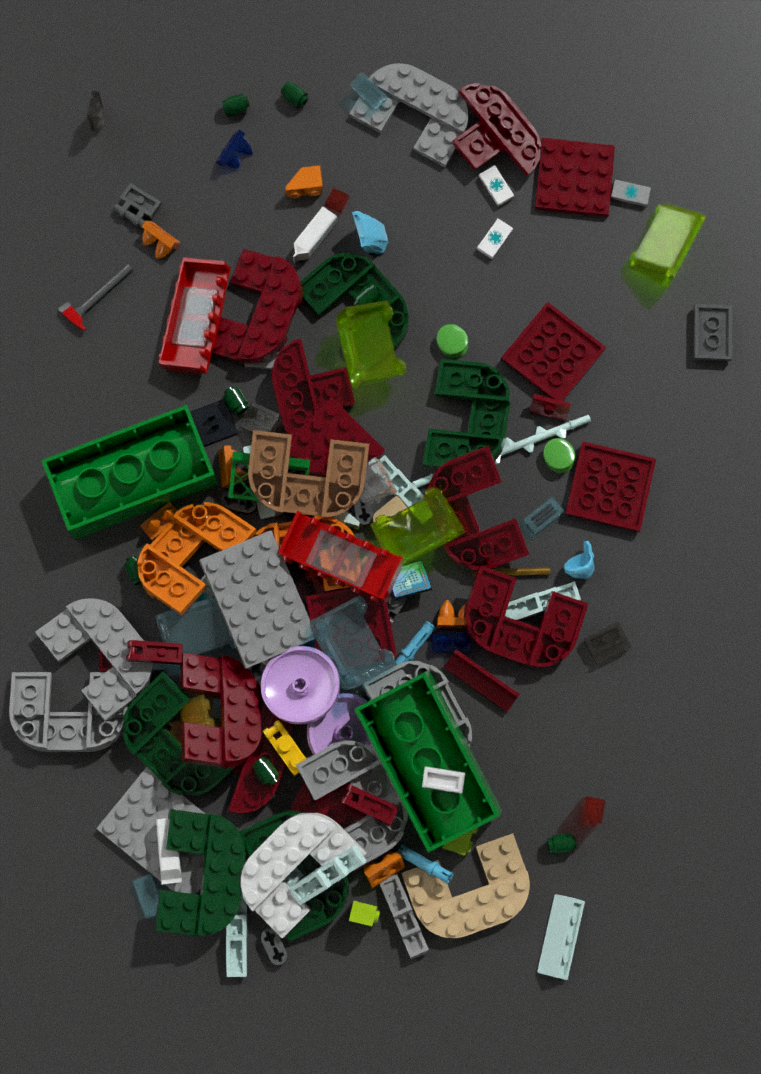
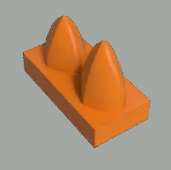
M145 221L142 225V228H144L142 236L144 245L152 244L159 239L156 246V259L165 257L172 249L179 247L181 242L154 222Z
M223 446L218 450L222 488L230 487L232 455L235 451L231 449V446ZM236 468L235 470L240 478L246 474L241 469ZM247 475L242 480H246L249 476Z
M169 502L142 523L140 527L154 541L173 521L172 516L177 512V509Z
M446 600L439 610L437 628L466 629L464 624L465 605L460 609L456 618L453 606Z
M387 851L381 854L380 863L371 860L363 865L366 879L371 888H374L405 868L402 856L398 851L395 853Z

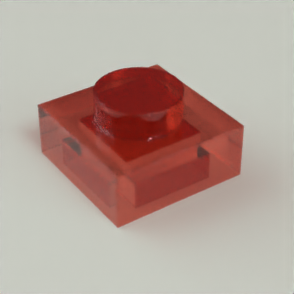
M333 188L325 202V206L342 214L350 199V195Z

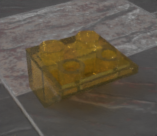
M204 694L190 698L191 700L179 711L182 724L187 722L215 727L213 718H209L210 703L208 699H205Z

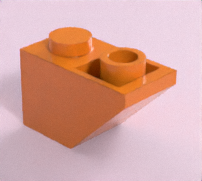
M320 165L302 167L286 185V197L299 198L301 195L317 196L323 193Z

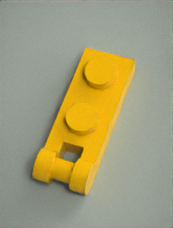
M277 720L274 722L275 725L269 729H264L263 733L292 774L296 776L299 773L296 764L305 760L306 757L281 722ZM279 731L282 736L276 740L273 735Z

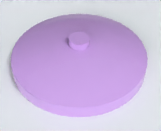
M307 646L291 647L288 651L274 656L267 664L261 679V693L266 706L277 718L291 724H307L325 716L336 703L340 691L339 674L332 660L320 650Z
M339 694L336 703L325 716L317 721L308 723L307 740L313 755L332 743L344 740L361 742L375 749L354 710L368 701L354 694Z

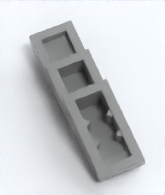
M393 875L381 882L380 886L412 960L428 953L429 949L398 875Z

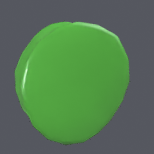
M454 324L444 325L440 328L436 339L441 352L452 359L464 356L468 350V336L466 332Z
M556 438L550 440L545 445L543 451L545 462L552 471L566 473L572 469L575 462V451L569 442Z

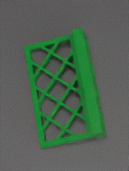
M233 452L228 498L260 501L251 492V487L248 488L242 480L248 475V472L241 478L235 472L236 464H244L249 470L250 453ZM289 458L288 469L293 470L292 474L299 470L305 471V475H309L310 460ZM239 481L247 489L242 495L233 494L234 485ZM249 492L252 496H246L245 494Z

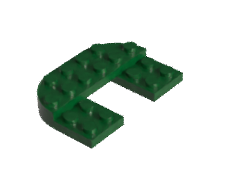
M356 253L333 255L323 261L301 281L303 297L319 316L347 291L353 297L366 285L369 286L372 283L381 293L378 297L379 300L366 310V313L371 318L343 341L367 371L392 349L398 347L405 339L410 325V313L407 303L397 289L368 258Z
M441 359L435 395L438 397L473 400L468 432L429 429L423 466L439 468L451 459L489 446L494 461H496L505 445L511 409V394L506 379L503 378L497 369L488 364Z
M163 671L127 708L123 718V737L130 752L136 755L154 773L166 789L178 795L196 796L204 794L213 789L236 766L223 768L182 762V744L170 733L165 725L191 699Z
M170 809L164 850L205 855L201 892L198 895L159 890L154 931L190 936H204L217 933L231 923L240 906L242 893L241 875L245 866L246 854L243 838L238 829L222 816Z
M298 810L279 812L239 831L249 856L286 820L306 812ZM309 854L299 864L303 876L306 877L321 867V865ZM348 875L305 902L311 910L286 934L288 941L320 928L338 916L345 906L349 895Z

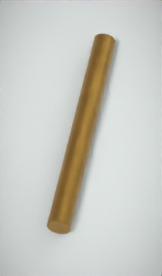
M550 567L492 569L509 576L550 575ZM473 570V577H476L478 570Z

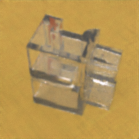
M376 457L367 462L364 484L366 490L360 496L361 501L365 504L373 500L379 502L381 498L388 494L396 493L397 490L383 463Z

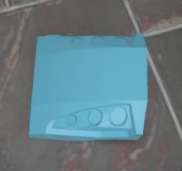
M360 211L352 212L361 247L364 251L375 253L376 255L384 253L388 244L384 224Z

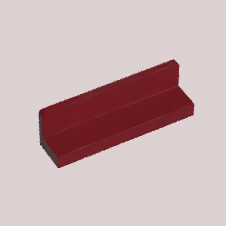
M458 650L453 652V655L444 666V669L505 712L509 711L520 695Z

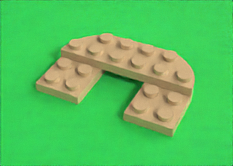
M513 833L476 846L489 884L478 889L452 897L447 884L434 876L430 877L426 871L419 867L401 873L415 914L426 929L441 937L460 938L504 923L521 911L528 898L530 881Z

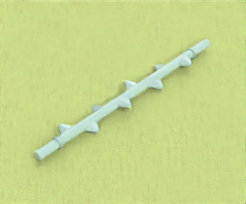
M586 415L573 421L569 420L567 423L549 430L538 426L536 435L518 442H513L507 437L503 451L495 463L500 464L502 455L521 448L531 453L533 452L534 443L556 435L561 439H565L566 431L574 430L575 427L591 422L590 416ZM431 473L429 476L413 481V484L417 488L427 485L434 474Z

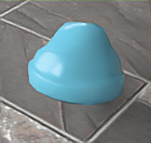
M584 541V553L570 558L564 564L565 573L573 578L589 579L595 571L594 554L589 541Z

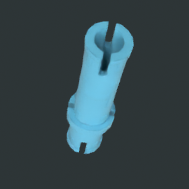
M426 621L405 649H401V654L390 666L394 667L403 662L412 661L414 659L413 656L436 627Z
M401 845L403 850L399 849L398 852L402 858L426 871L430 877L434 876L445 884L450 882L448 878L452 879V872L439 866L438 862H432L413 851L406 845Z

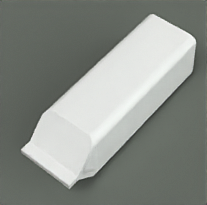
M324 207L318 211L294 242V263L311 257L336 225V215Z
M168 818L156 819L162 884L182 882L180 853L164 850Z

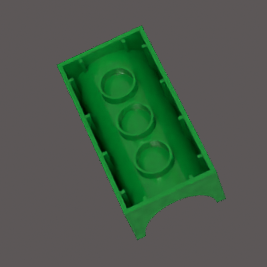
M187 405L41 460L67 530L74 540L162 507L169 502H175L218 485Z
M430 670L354 709L428 852L500 816L502 809ZM433 767L465 773L463 793L422 787L424 768Z

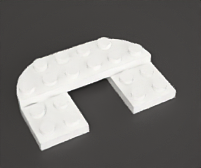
M320 813L297 814L280 825L245 863L241 875L243 897L252 911L255 910L283 938L311 910L306 903L299 905L289 891L290 887L283 880L309 854L322 866L353 845L357 846L363 856L367 852L330 817Z

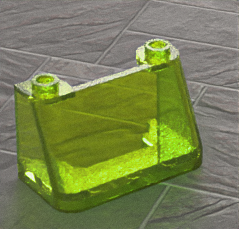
M663 203L662 205L658 204L654 212L656 217L638 251L632 252L629 261H631L629 268L669 288L707 216L700 212Z
M388 301L345 307L336 317L340 343L353 388L406 374L405 362L400 357L396 358L388 327V322L393 316V310L389 306Z
M435 487L425 491L423 500L393 516L380 515L375 518L374 523L370 524L381 548L388 550L394 555L403 556L405 559L403 565L465 533L462 524L443 493Z

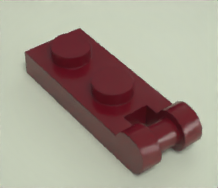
M129 640L127 642V648H129V653L126 654L127 662L181 665L183 644ZM137 649H143L142 654H136Z
M348 784L346 788L347 793L340 801L342 805L391 826L399 809L398 806ZM354 795L359 796L357 803L352 801Z

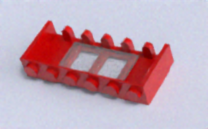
M183 257L182 264L179 266L178 281L175 283L174 299L171 301L170 316L166 322V333L162 339V350L158 356V364L165 370L207 374L231 270L225 261Z
M298 510L278 550V554L282 555L281 560L289 564L296 562L300 564L299 568L308 572L312 569L317 572V576L327 580V577L334 579L333 583L344 587L346 584L352 587L351 591L362 595V593L370 595L369 599L377 603L380 600L387 602L405 562L403 556L394 555L388 550L378 548L368 541H362L350 533L346 534L334 526H328L313 517L305 516Z

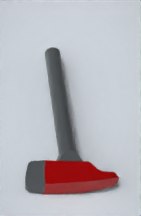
M127 264L83 305L74 309L70 302H67L58 308L59 312L76 327L85 331L86 328L82 325L83 315L133 270L132 267Z

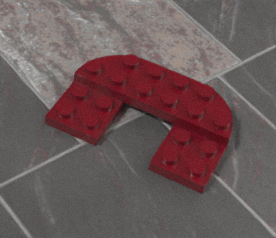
M243 249L231 279V284L261 293L250 325L221 317L212 354L244 364H257L264 362L263 360L272 355L273 357L277 355L288 340L287 333L297 306L302 302L303 287L295 268L287 260L279 256L271 257Z
M489 446L444 463L434 473L427 491L429 509H431L444 542L445 550L455 562L472 570H478L479 566L489 569L530 555L516 518L481 531L467 495L502 483Z
M479 566L468 601L464 607V624L472 641L487 652L533 667L551 666L565 659L577 642L589 603L551 591L540 627L523 623L505 616L517 578Z
M183 652L180 665L181 691L221 697L222 728L184 722L181 726L182 762L223 768L237 766L256 750L261 739L260 691L257 681L249 669H245L244 665L235 658L222 655L219 659Z

